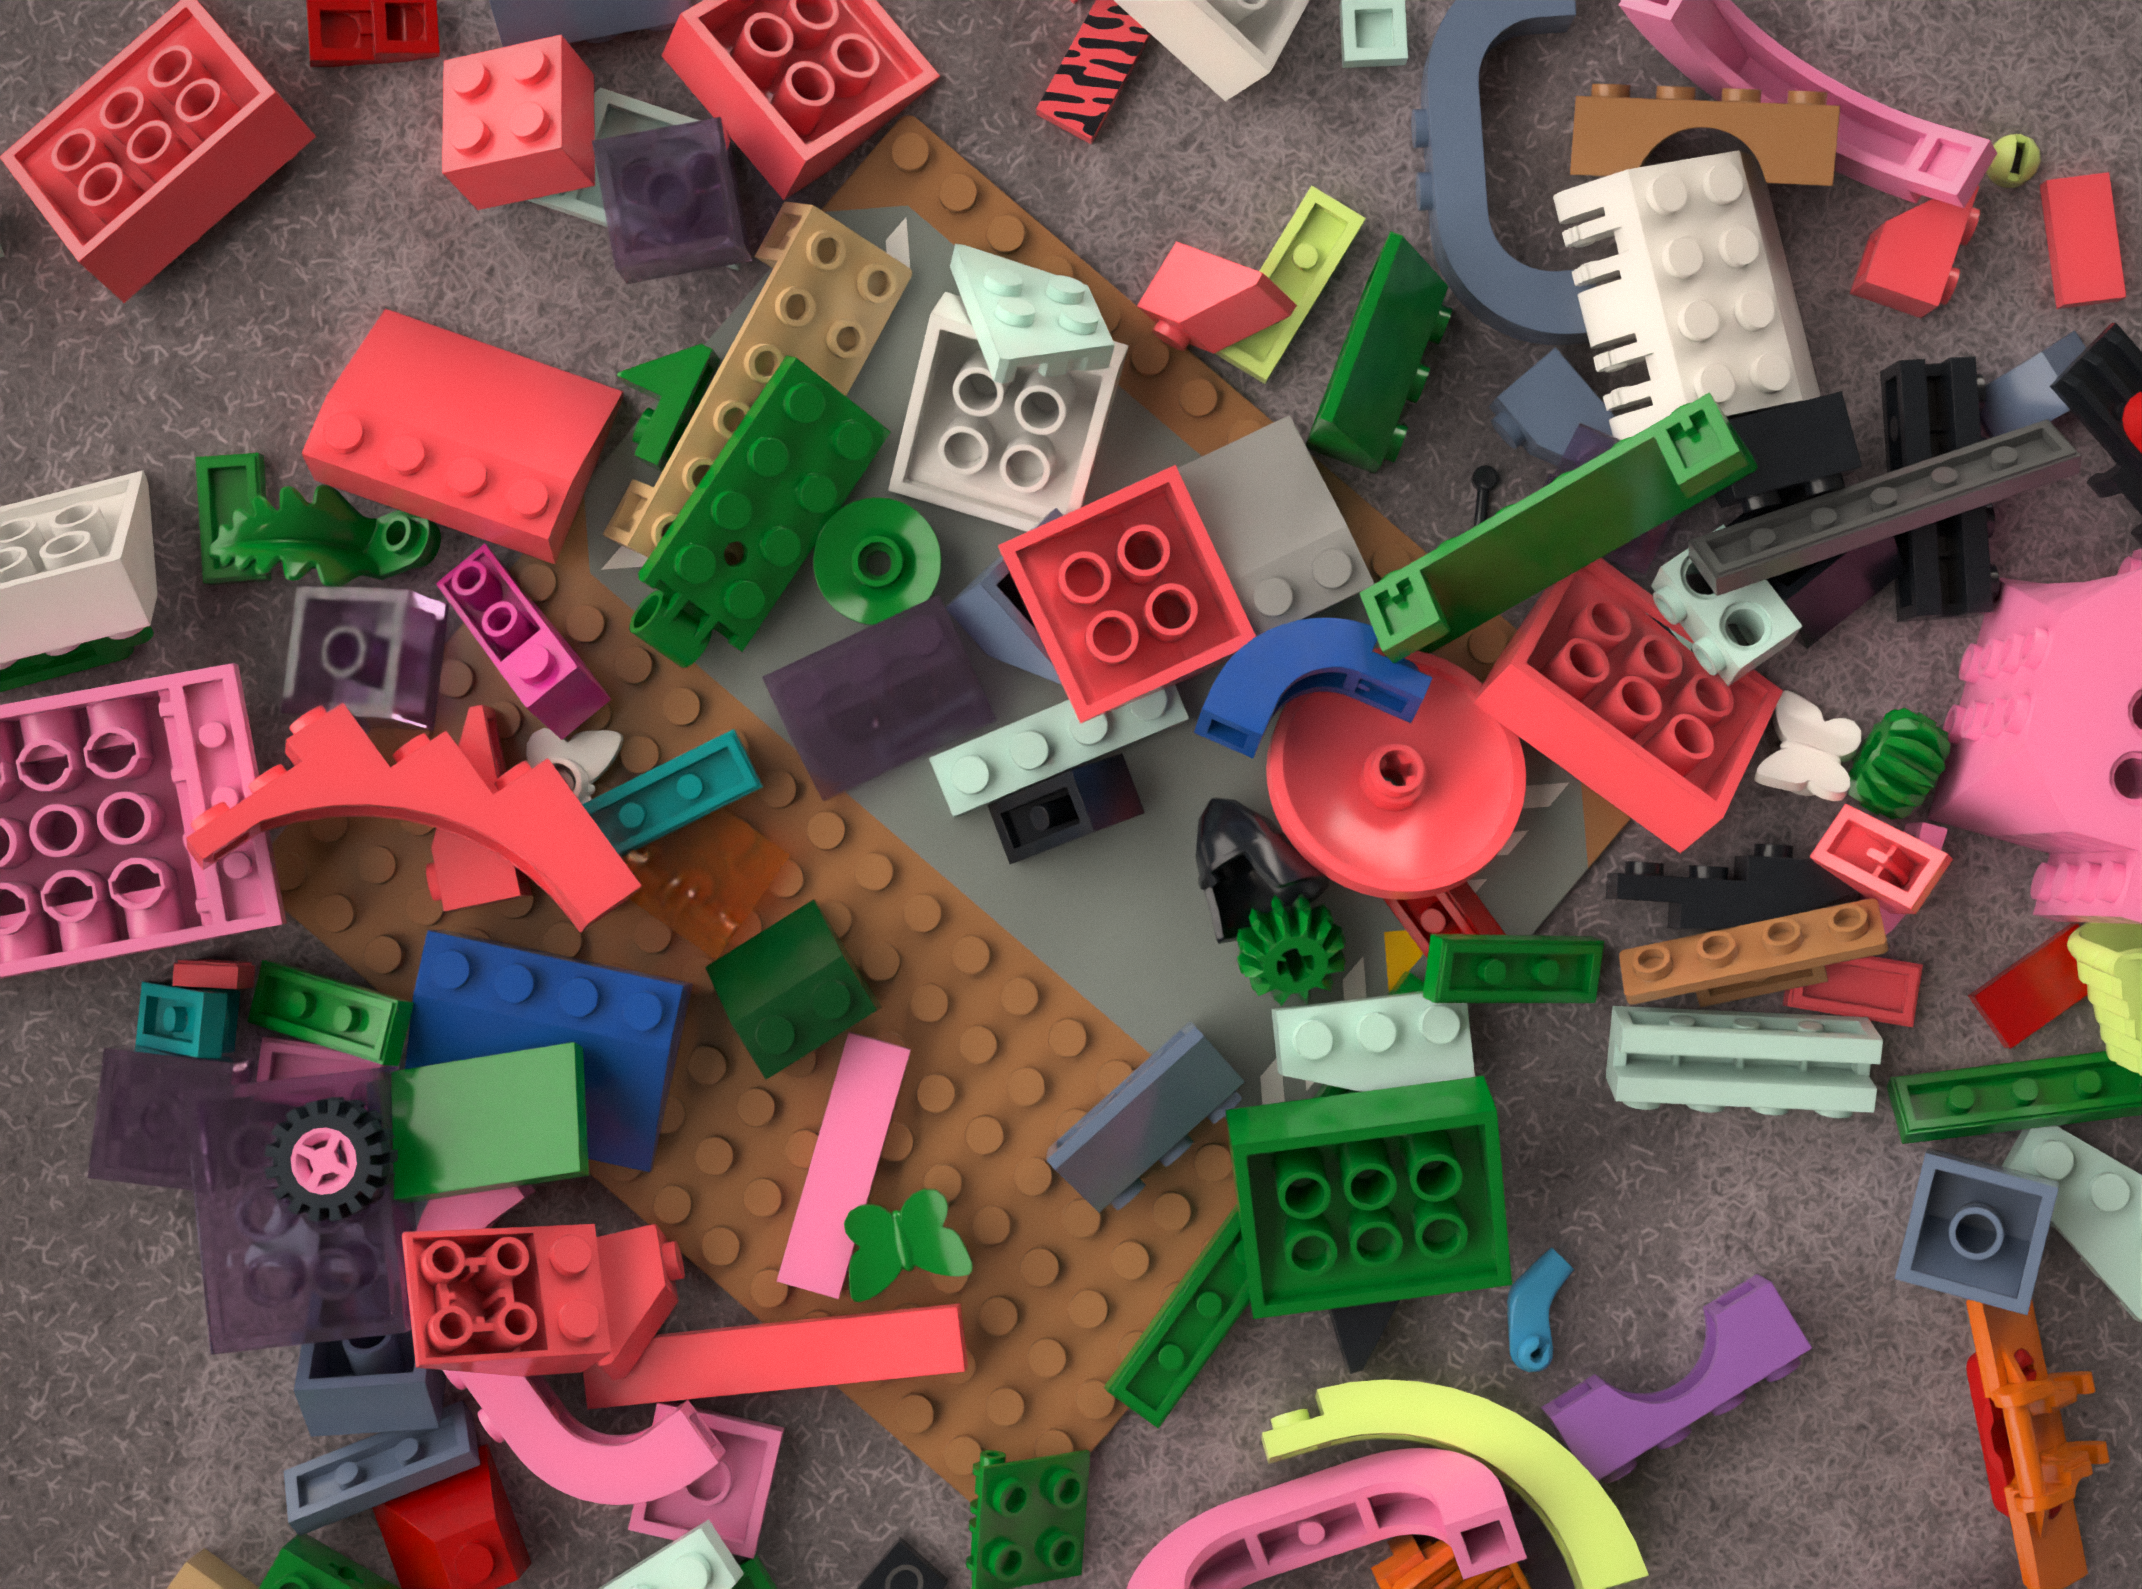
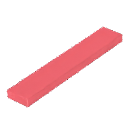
M961 1303L656 1334L626 1378L613 1381L599 1367L598 1362L583 1372L588 1410L958 1373L967 1370L968 1361Z

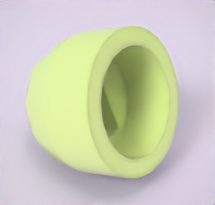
M2010 134L2000 138L1993 144L1997 155L1986 173L1995 184L2004 188H2015L2023 185L2035 175L2041 158L2040 149L2033 139L2022 134ZM2017 146L2023 150L2019 174L2010 172Z

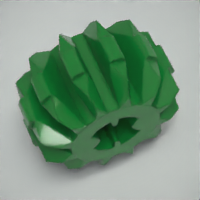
M1905 707L1886 713L1881 722L1874 724L1869 736L1862 740L1859 752L1852 758L1853 766L1848 772L1850 777L1848 795L1858 800L1860 806L1876 815L1880 813L1891 820L1895 818L1903 819L1909 816L1915 807L1923 804L1925 796L1931 789L1935 788L1938 776L1946 769L1944 761L1950 754L1951 743L1948 741V732L1936 726L1937 722L1920 712L1915 714Z
M1300 893L1291 906H1284V902L1274 895L1271 902L1272 911L1265 913L1251 908V914L1249 915L1251 927L1238 929L1237 942L1241 950L1239 951V956H1237L1239 969L1245 977H1249L1251 988L1258 996L1272 991L1274 1000L1282 1007L1291 994L1298 993L1299 998L1308 1005L1312 988L1318 987L1331 992L1333 984L1331 973L1345 971L1346 960L1342 949L1345 947L1346 939L1342 927L1338 926L1337 923H1333L1334 919L1331 910L1324 903L1311 909L1308 898H1305Z

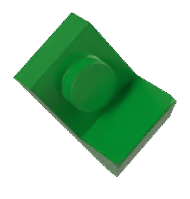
M698 344L617 373L616 376L625 385L659 401L655 410L649 407L646 408L633 433L632 442L638 444L634 455L644 464L661 472L665 468L721 361L713 349L703 344Z

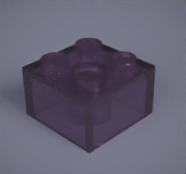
M721 117L592 141L615 269L627 284L753 261L731 140Z
M297 585L280 713L300 718L308 711L320 705H323L326 711L329 712L341 703H344L361 727L434 731L449 604L409 589Z

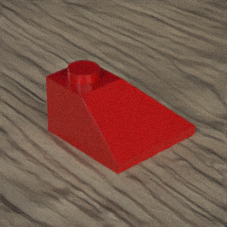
M488 1443L478 1447L480 1465L372 1507L402 1589H496L519 1580L532 1562Z

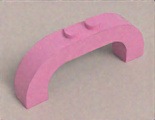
M524 1185L432 1199L428 1201L416 1231L492 1228L502 1216L536 1191L532 1185ZM443 1370L447 1378L457 1389L462 1391L466 1387L482 1408L478 1411L481 1424L496 1442L502 1443L505 1440L524 1465L537 1477L563 1493L581 1500L610 1505H628L653 1501L681 1490L716 1466L726 1452L689 1400H686L645 1430L627 1435H609L592 1430L574 1418L542 1375L518 1377Z
M1407 1448L1380 1452L1354 1459L1234 1499L1203 1512L1175 1529L1148 1553L1132 1575L1127 1589H1242L1254 1582L1383 1539L1409 1534L1432 1536L1447 1543L1454 1552L1463 1580L1527 1559L1503 1488L1492 1471L1477 1460L1457 1452L1434 1448Z

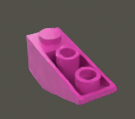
M485 543L436 583L437 587L524 706L561 740L611 700L577 653Z

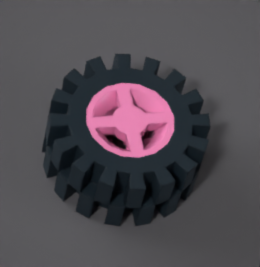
M331 1097L305 1103L306 1105L294 1108L286 1114L288 1119L285 1122L277 1123L270 1133L276 1136V1140L274 1143L266 1145L264 1154L266 1157L273 1158V1166L264 1168L266 1179L276 1178L279 1187L272 1190V1193L277 1200L287 1198L291 1202L287 1210L295 1215L307 1213L309 1214L307 1220L320 1222L330 1219L331 1222L368 1209L367 1206L378 1202L385 1194L382 1189L384 1186L392 1184L396 1174L389 1170L391 1163L398 1161V1149L390 1150L388 1140L394 1139L395 1136L391 1127L382 1128L379 1122L384 1117L377 1110L367 1111L364 1109L366 1103L357 1099L347 1101L344 1100V1097ZM339 1146H341L340 1152L342 1154L343 1161H345L346 1164L340 1162V1158L337 1153Z

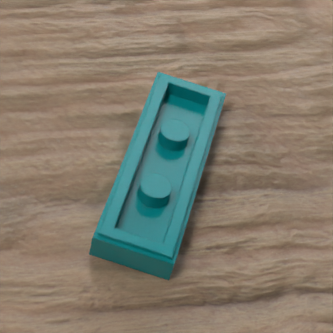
M732 729L582 805L622 858L764 786L736 730Z

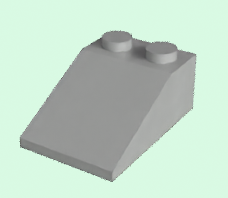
M1290 415L1177 468L1256 637L1282 624L1308 619L1358 595L1375 584L1344 518Z

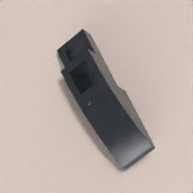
M1754 844V856H1735L1733 880H1728V867L1689 865V877L1664 876V863L1625 861V873H1607L1606 899L1668 902L1667 928L1720 929L1803 913L1823 906L1849 894L1855 889L1822 868L1812 859L1793 858V846Z

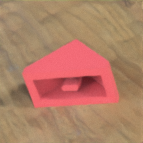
M1848 804L1843 806L1809 856L1815 863L1868 899H1876L1879 906L1890 914H1916L1953 860L1949 854Z

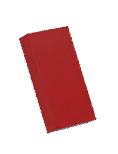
M2070 923L1968 995L2004 1048H2013L2088 995L2087 984L2082 983L2078 978L2077 960L2071 955L2067 947L2069 936L2080 927L2078 923Z

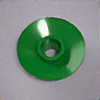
M882 497L857 500L838 510L822 528L815 544L813 568L817 585L828 603L844 617L861 624L873 626L898 623L917 613L933 595L940 578L942 565L939 542L927 520L911 506L894 499ZM878 552L887 554L891 559L889 571L880 576L871 574L867 568L870 556Z

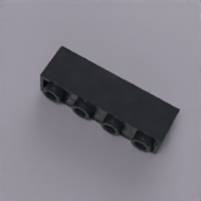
M1976 356L1950 357L1941 363L1925 364V359L1899 360L1880 371L1887 473L1987 440L1986 437H1981L1980 412L1984 409L1986 402V384L1982 374H1977ZM1992 503L1893 536L1906 567V570L1894 579L1897 622L1973 618L1994 612L1993 601H1996L1998 598L2000 580L1995 564L1990 563L1988 538L1992 537L1995 529V512Z

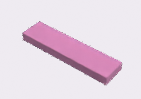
M848 1032L777 1282L839 1299L855 1247V1243L845 1233L844 1221L850 1210L868 1202L911 1049L854 1032Z

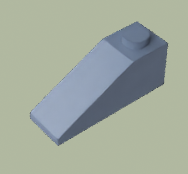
M1556 347L1497 396L1489 406L1496 415L1491 420L1494 429L1510 447L1516 449L1522 445L1529 455L1567 471L1575 470L1615 445L1609 419L1615 416L1611 411H1606L1605 404Z

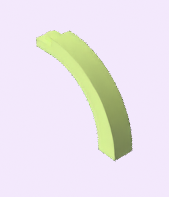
M1384 1379L1349 1382L1317 1389L1315 1398L1321 1416L1310 1419L1308 1409L1288 1412L1270 1419L1273 1430L1262 1432L1261 1440L1268 1464L1334 1445L1376 1439L1415 1442L1466 1455L1485 1465L1497 1478L1517 1493L1535 1512L1560 1550L1575 1589H1607L1649 1576L1636 1541L1619 1510L1590 1472L1572 1453L1548 1433L1517 1413L1483 1397L1452 1387L1419 1381Z

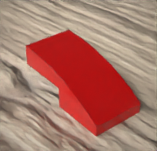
M306 0L310 67L399 63L440 56L437 0Z

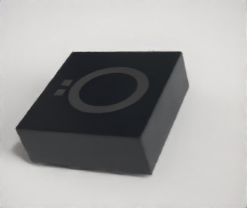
M899 1537L858 1584L857 1589H943L947 1585L948 1578L904 1539Z

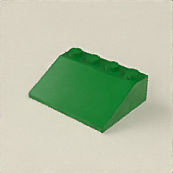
M1484 1076L1225 1110L1253 1319L1512 1285L1498 1115Z

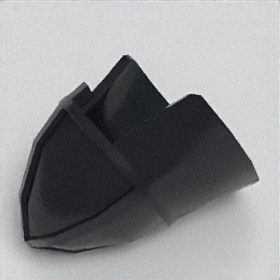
M1215 797L1209 800L1198 820L1195 857L1199 872L1198 885L1205 892L1218 944L1237 941L1238 929L1251 927L1249 920L1251 908L1265 913L1272 911L1271 902L1274 895L1284 902V906H1291L1300 893L1305 898H1308L1309 903H1312L1327 889L1330 879L1300 855L1287 836L1282 833L1271 819L1234 799Z

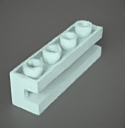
M1613 1006L1606 1079L1615 1101H1622L1629 1107L1642 1110L1656 1109L1660 1107L1661 1103L1686 1104L1693 1110L1708 1113L1720 1112L1724 1110L1725 1106L1750 1107L1752 1110L1765 1115H1784L1788 1113L1789 1109L1814 1110L1816 1113L1830 1118H1847L1852 1116L1853 1112L1874 1113L1877 1088L1869 1076L1871 1064H1880L1883 1039L1868 1017Z

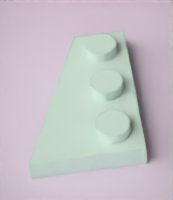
M1423 991L1271 1009L1278 1073L1283 1076L1359 1092L1475 1077L1467 1003H1433L1423 998Z
M2058 1126L2022 1130L2002 1167L2059 1181V1190L2050 1225L2056 1228L2081 1256L2080 1259L2092 1273L2099 1277L2121 1301L2120 1304L2132 1318L2142 1323V1175Z

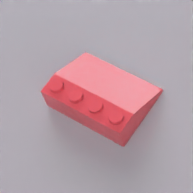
M180 0L0 156V159L77 261L125 303L143 286L151 282L158 273L188 247L197 242L203 234L233 208L243 202L285 163L293 159L300 150L317 136L198 0Z
M385 308L327 394L301 454L315 481L556 564L620 408L624 392Z
M1599 558L1544 590L1496 660L1473 703L1681 854L1723 819L1783 690L1754 669L1730 686H1727L1719 674L1715 676L1709 674L1700 665L1692 651L1651 617L1691 643H1694L1681 624L1673 625L1668 622L1658 610L1653 595L1604 559Z

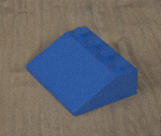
M444 929L427 930L412 1002H414L410 1019L405 1069L575 1042L583 1047L588 1159L651 1172L693 983Z

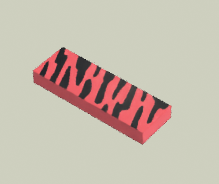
M1096 0L1037 106L1036 115L1092 144L1149 41L1151 34L1114 0Z

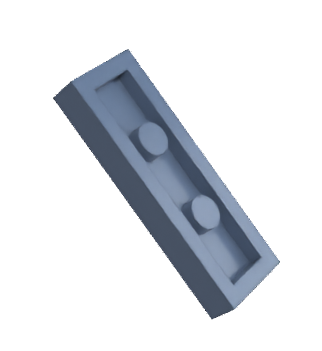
M462 1400L442 1408L440 1428L381 1432L284 1470L288 1523L301 1536L480 1465L472 1412Z

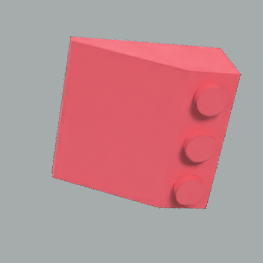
M703 0L680 14L661 55L783 200L829 172L936 83L940 77L937 71L876 0Z
M1176 465L998 545L1003 560L1080 724L1227 662L1241 647L1256 637Z

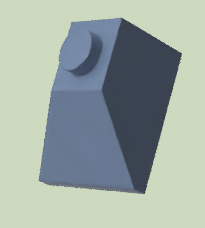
M1055 508L1029 531L1063 515ZM1000 555L945 608L988 656L1061 684L1003 557Z

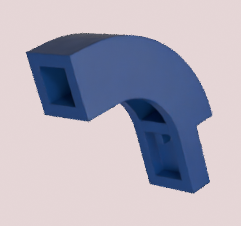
M1340 618L1297 620L1267 630L1253 638L1228 660L1210 689L1201 709L1194 733L1253 759L1274 715L1289 701L1314 692L1343 694L1411 723L1433 677L1421 673L1414 663L1405 658L1393 664L1387 656L1373 652L1377 637L1373 627L1369 624Z

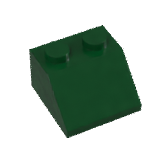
M815 899L705 967L733 1028L766 1080L882 1008Z

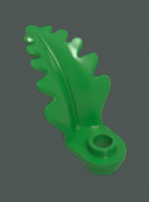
M329 485L316 487L312 503H308L294 487L285 486L280 490L278 511L264 496L260 495L251 500L253 516H250L242 508L236 509L232 514L233 527L230 528L224 523L220 525L218 539L209 546L208 555L210 558L220 560L221 566L225 568L234 562V568L238 571H246L256 561L255 572L261 575L271 572L279 563L283 562L285 578L292 581L303 578L312 569H317L323 585L329 588H340L362 575L383 581L410 569L427 566L433 561L439 551L441 533L439 527L434 522L401 510H396L379 518L365 517L339 491Z

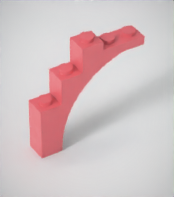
M341 703L329 712L326 711L323 705H320L292 723L289 729L293 735L286 739L285 754L294 767L287 771L282 764H279L267 770L249 784L248 788L253 793L232 808H229L224 801L209 808L192 821L190 825L195 832L186 837L187 850L201 869L205 870L259 833L298 822L332 817L367 816L398 819L436 827L466 838L498 854L524 872L552 897L580 933L633 897L641 887V884L548 758L534 768H531L525 760L505 772L494 782L499 791L493 795L447 731H444L431 741L425 733L416 736L392 755L397 763L390 767L344 703Z

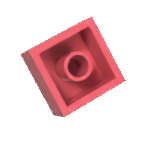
M562 35L444 60L442 173L477 210L595 186L594 74Z

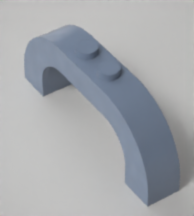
M1455 0L1443 18L1426 57L1421 81V109H1413L1411 114L1413 147L1424 148L1425 172H1417L1416 174L1418 211L1428 210L1431 243L1442 276L1458 300L1475 317L1498 332L1518 340L1544 345L1589 343L1578 294L1596 287V283L1579 287L1575 286L1572 275L1574 270L1544 271L1526 266L1510 256L1499 244L1493 233L1488 215L1479 93L1481 62L1492 49L1504 41L1518 36L1567 32L1576 16L1575 0Z

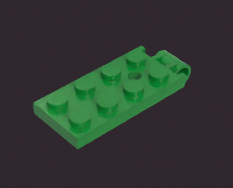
M786 355L638 572L641 582L652 589L657 588L658 590L650 593L637 607L630 621V632L681 668L692 665L702 655L709 644L713 629L726 637L731 646L743 652L815 546L817 538L826 522L840 509L891 431L798 358ZM738 541L744 549L743 557L739 563L728 565L724 558V551L730 543Z

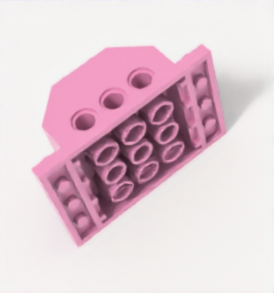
M2141 548L2133 551L2132 557L2128 556L2124 559L2117 575L2097 580L2044 584L1999 578V595L1996 601H1993L1994 612L1984 615L1977 644L1971 643L1961 660L1959 679L1966 681L1960 705L1954 704L1950 708L1943 725V730L1948 732V741L1951 743L1950 754L1944 761L1946 769L1940 774L1928 819L2048 853V862H2042L2034 874L2030 894L2032 899L2037 900L2033 915L2057 922L2142 924Z
M225 664L0 705V979L287 924L270 831L259 833L205 870L201 869L187 850L186 837L195 832L190 825L192 821L220 802L224 801L229 808H232L253 794L248 788L249 784L259 777L238 664Z

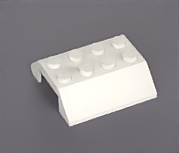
M1738 150L1627 169L1564 190L1553 196L1560 224L1577 223L1604 213L1606 215L1564 230L1562 235L1566 248L1585 247L1593 244L1595 241L1615 236L1618 255L1585 263L1572 271L1575 286L1579 287L1621 275L1620 280L1594 287L1578 294L1591 349L1608 347L1630 339H1637L1636 343L1593 357L1596 371L1614 372L1624 369L1628 365L1646 360L1651 380L1634 386L1617 388L1612 390L1610 394L1603 396L1606 411L1631 407L1651 400L1653 406L1609 419L1615 444L1622 439L1636 435L1669 416L1678 407L1692 403L1709 392L1727 419L1758 413L1821 396L1768 185L1757 158Z

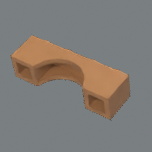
M1592 84L1591 96H1576L1570 175L1609 176L1627 169L1643 167L1651 153L1671 136L1694 128H1715L1732 134L1750 148L1761 166L1766 183L1833 186L1840 106L1827 105L1828 92L1788 91L1787 104L1760 103L1762 90L1722 88L1721 101L1695 100L1696 87L1657 86L1656 99L1630 98L1631 85Z

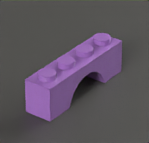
M1756 1274L1703 1307L1706 1337L1702 1353L1690 1373L1677 1384L1654 1393H1632L1618 1389L1594 1374L1541 1407L1566 1449L1577 1458L1597 1481L1602 1479L1604 1483H1611L1624 1477L1636 1467L1637 1462L1634 1458L1655 1445L1658 1449L1662 1450L1679 1443L1691 1433L1692 1429L1689 1424L1710 1411L1714 1416L1732 1410L1745 1400L1746 1394L1744 1390L1764 1378L1768 1382L1779 1380L1799 1367L1801 1361L1798 1357L1812 1349L1771 1281Z

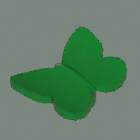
M921 1189L913 1193L905 1201L900 1211L894 1210L892 1213L876 1204H860L849 1211L844 1221L845 1233L852 1242L860 1247L853 1253L849 1263V1292L854 1302L860 1303L869 1300L882 1292L897 1278L903 1269L911 1272L917 1266L935 1274L955 1277L969 1275L972 1272V1259L961 1236L953 1228L943 1226L947 1218L949 1206L944 1194L937 1189Z

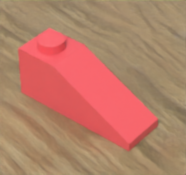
M485 705L472 706L468 709L458 747L494 795L499 791L494 782L507 772L495 710ZM436 828L431 846L434 862L426 865V877L433 900H442L444 912L460 911L532 896L529 877L498 854L466 838Z

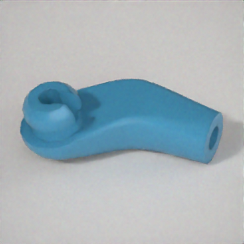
M1552 1247L1512 1284L1508 1294L1509 1352L1515 1365L1527 1372H1540L1546 1369L1552 1362L1553 1344L1549 1309L1558 1290L1575 1270Z

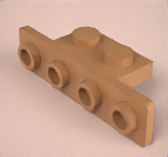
M1870 898L1625 949L1619 953L1624 993L1629 1004L1633 1005L1696 992L1700 1007L1828 982L1825 965L1884 954L1889 950L1878 901Z

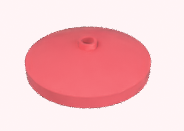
M1381 648L1373 649V652L1386 656ZM1416 651L1405 657V659L1414 663L1421 673L1433 678L1411 723L1343 694L1334 692L1308 693L1286 703L1275 725L1267 753L1266 774L1270 801L1283 832L1294 848L1314 868L1334 882L1356 892L1378 898L1399 900L1430 897L1459 887L1475 877L1497 856L1510 838L1519 820L1526 792L1525 758L1518 735L1473 703L1483 684L1473 675L1448 660L1421 651ZM1383 777L1391 778L1398 786L1393 785L1391 781H1386Z

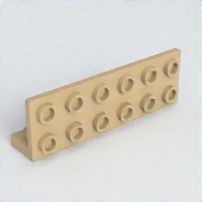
M784 202L754 256L773 268L769 278L655 486L652 487L632 479L602 535L625 548L649 558L786 355L798 358L838 391L847 396L912 277V270L816 206ZM738 541L732 542L726 547L724 558L728 565H735L741 561L744 554L741 543Z

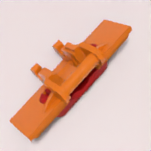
M1968 1299L1966 1305L1976 1352L1969 1357L1966 1370L1992 1500L1997 1511L2010 1518L2023 1584L2028 1589H2064L2088 1574L2073 1501L2076 1487L2083 1477L2093 1474L2091 1464H2106L2110 1462L2105 1441L2067 1442L2060 1409L2077 1401V1394L2096 1392L2093 1375L2090 1371L2047 1374L2032 1299L2028 1315Z

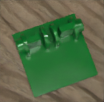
M985 1450L980 1453V1461L974 1463L972 1473L976 1476L975 1494L978 1495V1498L970 1502V1512L977 1517L969 1520L968 1529L972 1532L971 1555L966 1558V1567L972 1571V1589H1011L1082 1575L1091 1453L1089 1450L1005 1463L1006 1454L1001 1451Z

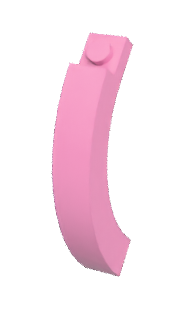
M1621 0L1619 3L1620 8L1641 34L1672 65L1717 101H1721L1722 88L1762 90L1760 103L1787 104L1788 91L1828 92L1827 105L1840 106L1834 171L1872 188L1913 203H1917L1921 195L1965 208L1997 155L1989 139L1938 125L1895 110L1823 74L1766 34L1731 0Z

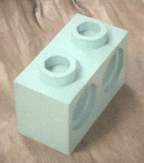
M1722 525V526H1720L1719 528H1717V529L1714 530V531H1717V530H1720V529H1723V528H1726V527H1725L1724 525ZM1689 548L1661 566L1651 585L1655 591L1653 599L1660 613L1671 624H1681L1694 642L1692 650L1700 665L1713 676L1719 674L1727 686H1730L1790 645L1802 628L1801 623L1767 580L1718 596L1715 593L1702 595L1693 591L1687 583L1686 576L1701 573L1689 558ZM1741 624L1747 627L1754 636L1755 644L1741 646L1734 643L1728 637L1725 626Z

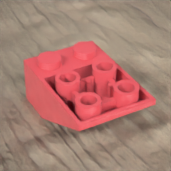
M595 1224L414 1231L402 1234L416 1368L518 1377L581 1373L611 1353Z

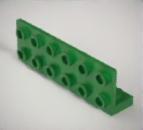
M1710 392L1692 403L1684 404L1664 419L1632 437L1620 440L1608 451L1573 471L1559 475L1547 486L1515 504L1503 507L1491 518L1458 537L1444 541L1437 549L1402 569L1388 573L1381 581L1360 592V597L1381 650L1393 664L1416 651L1432 653L1757 470L1758 465Z

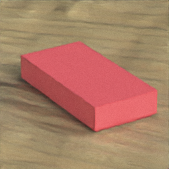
M2109 172L2051 179L2040 184L2056 309L2118 302L2126 298Z
M1869 956L1825 965L1828 982L1785 990L1782 1006L1841 1016L1868 1017L1871 1021L1913 1027L1923 964Z

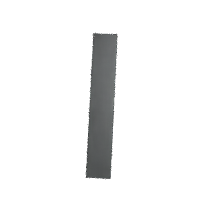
M2046 419L1688 540L1689 558L1716 596L2078 474L2080 473L2081 454Z

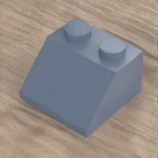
M1928 1147L1924 1156L1895 1279L2028 1315L2059 1190V1181Z
M407 1279L312 1285L294 1385V1393L310 1436L440 1428L446 1375L443 1370L416 1368Z

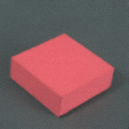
M178 960V963H174L172 986L221 989L253 988L255 965H252V962Z

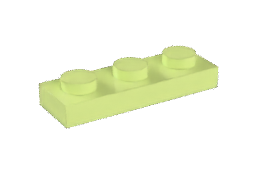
M1311 185L1259 270L1297 306L1291 316L1214 354L1266 384L1366 218Z

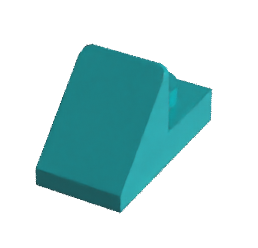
M142 982L136 1045L196 1058L221 1059L222 1053H232L235 1051L240 991Z

